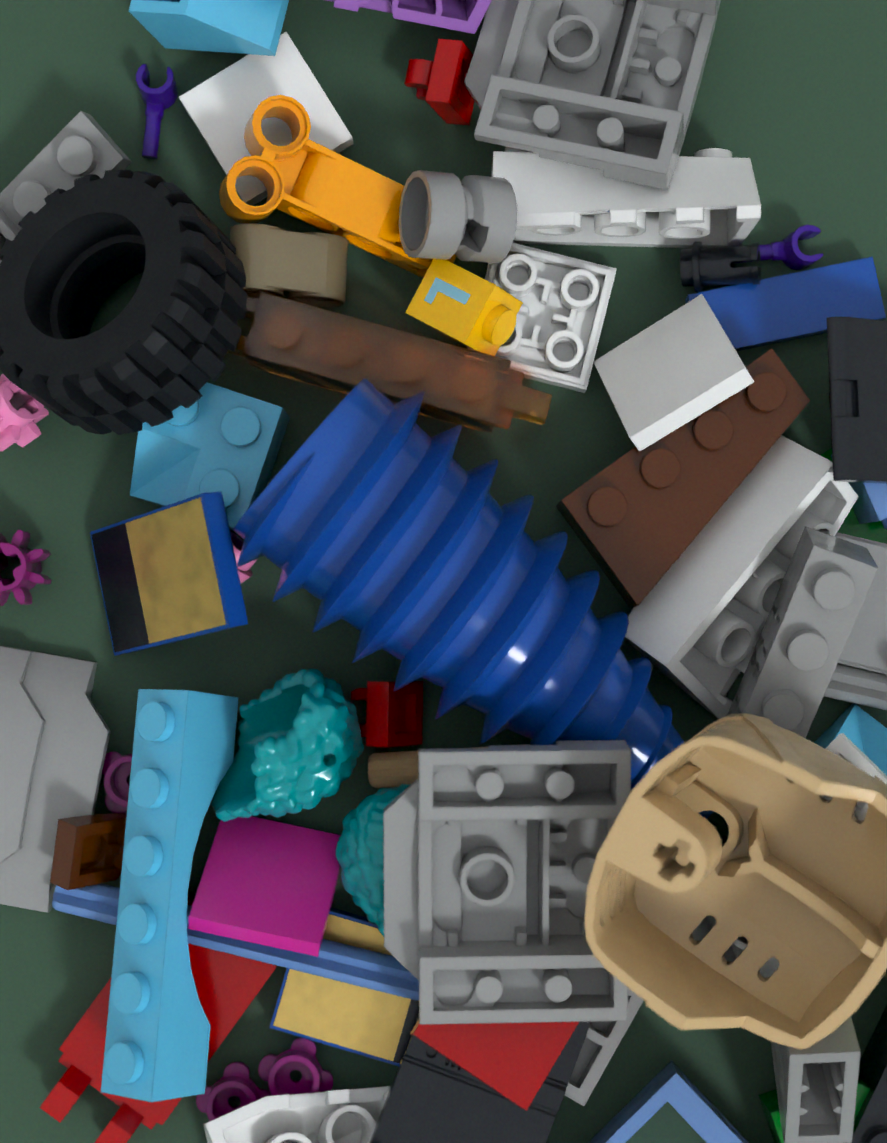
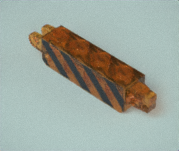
M264 292L260 293L259 299L247 296L245 317L253 319L248 337L241 335L236 350L227 351V353L245 357L250 366L264 372L347 395L365 377L394 404L425 390L418 414L456 425L462 424L463 427L492 433L493 427L509 430L512 418L544 425L553 398L551 394L522 386L524 373L511 369L510 360Z

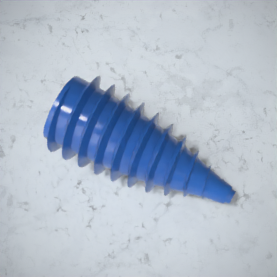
M365 377L311 434L235 525L233 530L244 539L237 567L264 556L282 570L273 602L302 588L319 599L321 603L312 633L341 619L359 630L360 636L352 663L380 649L399 659L401 662L393 692L421 677L441 687L442 692L435 720L463 704L484 713L485 719L479 744L485 743L505 729L531 739L530 745H556V741L625 740L631 749L632 791L656 763L685 742L672 725L673 715L671 708L668 705H658L647 688L652 671L650 660L643 657L628 661L620 649L627 633L628 615L625 612H615L596 618L590 607L599 587L600 575L598 571L589 570L567 579L564 577L558 566L567 545L568 535L566 531H559L535 542L527 534L524 528L533 505L534 496L531 494L525 495L502 506L497 503L489 493L498 466V459H493L469 471H465L453 458L462 424L433 437H430L416 424L425 390L394 404ZM702 811L699 814L707 819L713 811Z

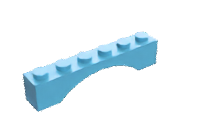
M138 689L101 1083L102 1093L147 1102L205 1094L211 1025L200 1003L191 970L187 937L188 888L193 855L204 817L218 785L233 763L238 697L191 690Z

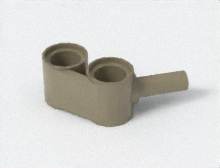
M252 223L231 226L230 241L236 248V256L242 261L246 274V287L242 289L247 293V299L273 300L266 297L265 294L283 298L284 290L289 291V301L298 305L331 308L340 307L345 304L349 242L346 238L329 233L286 231L282 228L266 224Z

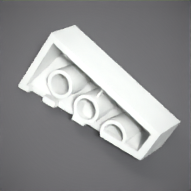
M506 147L505 152L493 151L491 177L505 178L509 181L516 197L517 226L513 243L693 248L694 242L701 241L703 248L735 246L743 243L761 219V202L751 159L732 157V152L727 149L708 148L696 151L694 156H679L667 190L603 177V170L541 158L535 152Z
M781 435L638 606L633 607L628 615L629 623L625 639L643 657L649 659L653 666L717 719L725 717L733 702L726 695L740 672L745 673L805 526L835 537L859 496L848 482L833 481L832 461Z

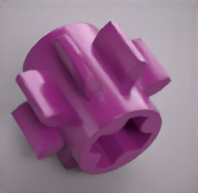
M18 529L13 535L11 544L7 543L6 538L0 533V571L8 566L6 556L19 558L21 565L13 570L15 580L1 578L0 574V606L7 602L10 592H13L15 599L21 605L32 604V595L29 590L36 584H51L52 580L48 576L41 574V561L46 560L51 553L46 549L31 550L27 548L30 542V533Z

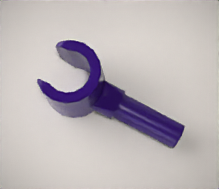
M142 64L136 73V83L141 98L146 105L142 157L148 159H157L161 120L164 117V110L170 108L178 97L174 74L169 66L166 72L167 80L159 88H150V73L147 64Z
M807 224L800 226L782 241L760 245L761 261L782 260L787 267L795 270H801L810 266L823 257V254L805 255L798 247V240L813 238L821 233V230L815 225Z

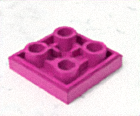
M253 816L249 818L237 817L226 822L220 820L189 914L188 929L318 957L341 866L336 858V846L341 835Z

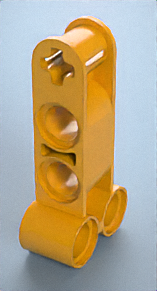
M276 95L260 102L247 122L244 132L245 146L251 156L243 157L235 162L220 186L219 198L225 213L236 222L252 224L261 222L275 209H278L324 232L342 236L349 241L348 243L423 278L433 259L410 258L404 252L400 241L399 206L404 185L308 139L311 129L309 115L303 105L294 98ZM275 117L287 123L292 134L291 144L278 146L266 140L261 129L262 120ZM249 175L262 181L267 191L266 203L260 206H252L243 202L236 192V179ZM455 254L450 259L446 260L451 263H454L456 259Z

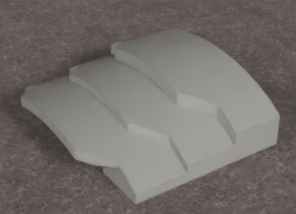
M492 0L486 11L477 45L464 80L465 87L481 109L474 132L475 140L535 152L541 158L603 170V177L667 190L694 109L721 0Z
M0 645V904L49 913L52 909V899L56 885L50 883L58 819L94 815L104 760L111 730L91 701L97 662Z
M625 740L556 741V745L488 746V748L418 750V779L383 809L384 947L419 981L420 1024L627 1021L628 987L608 972L593 955L586 941L584 925L587 886L596 855L631 793V749Z

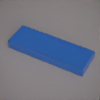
M873 256L761 279L760 284L753 285V283L736 284L688 294L685 298V302L688 303L703 294L736 351L827 333L826 318L854 317L884 320L886 318Z

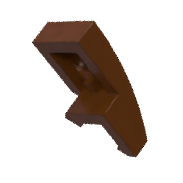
M127 813L97 814L58 819L50 883L66 890H72L117 880L122 869Z

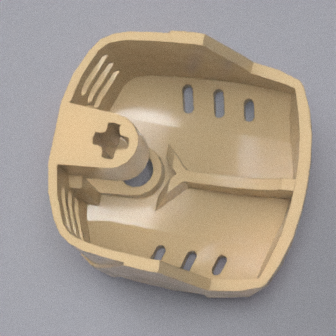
M748 713L729 714L709 724L656 763L635 786L597 853L587 886L584 917L586 941L593 955L608 972L641 997L648 1008L680 1030L741 1027L778 1044L797 1049L809 1048L831 1034L859 1008L887 970V785L876 775L872 777L837 754L794 732L775 725L770 719ZM822 795L832 797V799L826 800L822 797ZM858 801L868 804L863 821L856 819L854 816ZM713 811L719 813L725 819L729 828V836L726 843L722 844L716 828L699 814L700 812ZM706 916L714 917L716 923L709 933L700 941L694 940L692 936L693 931ZM740 936L747 938L748 946L734 961H727L724 956L730 946ZM775 957L779 961V967L770 977H763L760 969L770 958Z

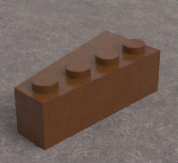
M772 348L746 366L754 383L640 452L635 446L557 504V509L629 608L638 606L810 402V399Z

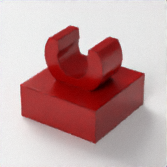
M438 39L434 61L425 59L409 60L404 84L407 87L417 88L416 97L425 100L446 124L470 125L475 100L465 87L464 80L473 54L462 40Z
M367 681V688H357L351 691L352 700L367 701L366 724H359L361 737H366V746L398 747L422 745L423 681H414L393 692L395 681Z

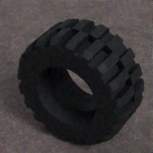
M131 170L105 171L104 178L94 174L74 180L73 188L67 191L58 188L45 197L46 205L37 213L29 211L18 223L22 229L13 241L7 239L0 250V260H2L0 264V371L12 383L72 426L78 425L86 432L101 435L112 433V431L117 435L138 432L142 430V423L144 422L152 427L174 418L172 411L180 405L184 408L192 406L202 397L199 390L207 381L212 379L216 382L225 370L226 365L222 360L228 350H236L242 331L237 325L238 319H245L247 293L242 289L246 287V274L242 261L236 256V248L228 237L174 183L166 182L161 176L146 171H135L133 173ZM143 273L134 296L123 311L110 323L90 334L94 319L106 299L124 282Z

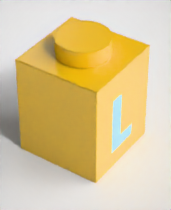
M433 259L405 313L459 343L493 359L499 347L512 335L516 325V315L523 303L497 285L447 260Z

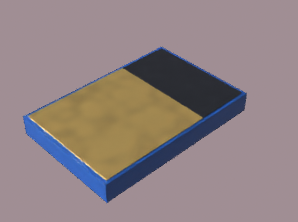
M221 491L202 493L90 532L114 656L248 624Z
M331 907L323 939L393 956L384 947V936L378 931L376 923L370 922L366 917ZM286 968L269 1028L399 1066L412 1036L410 1032L416 1024L419 1014V1001Z

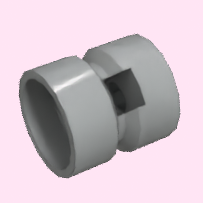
M424 170L412 172L405 183L399 206L400 241L404 252L410 258L446 260L455 254L460 261L500 263L508 255L513 244L517 226L516 197L509 181L500 177L478 175L464 176L460 181L454 173Z

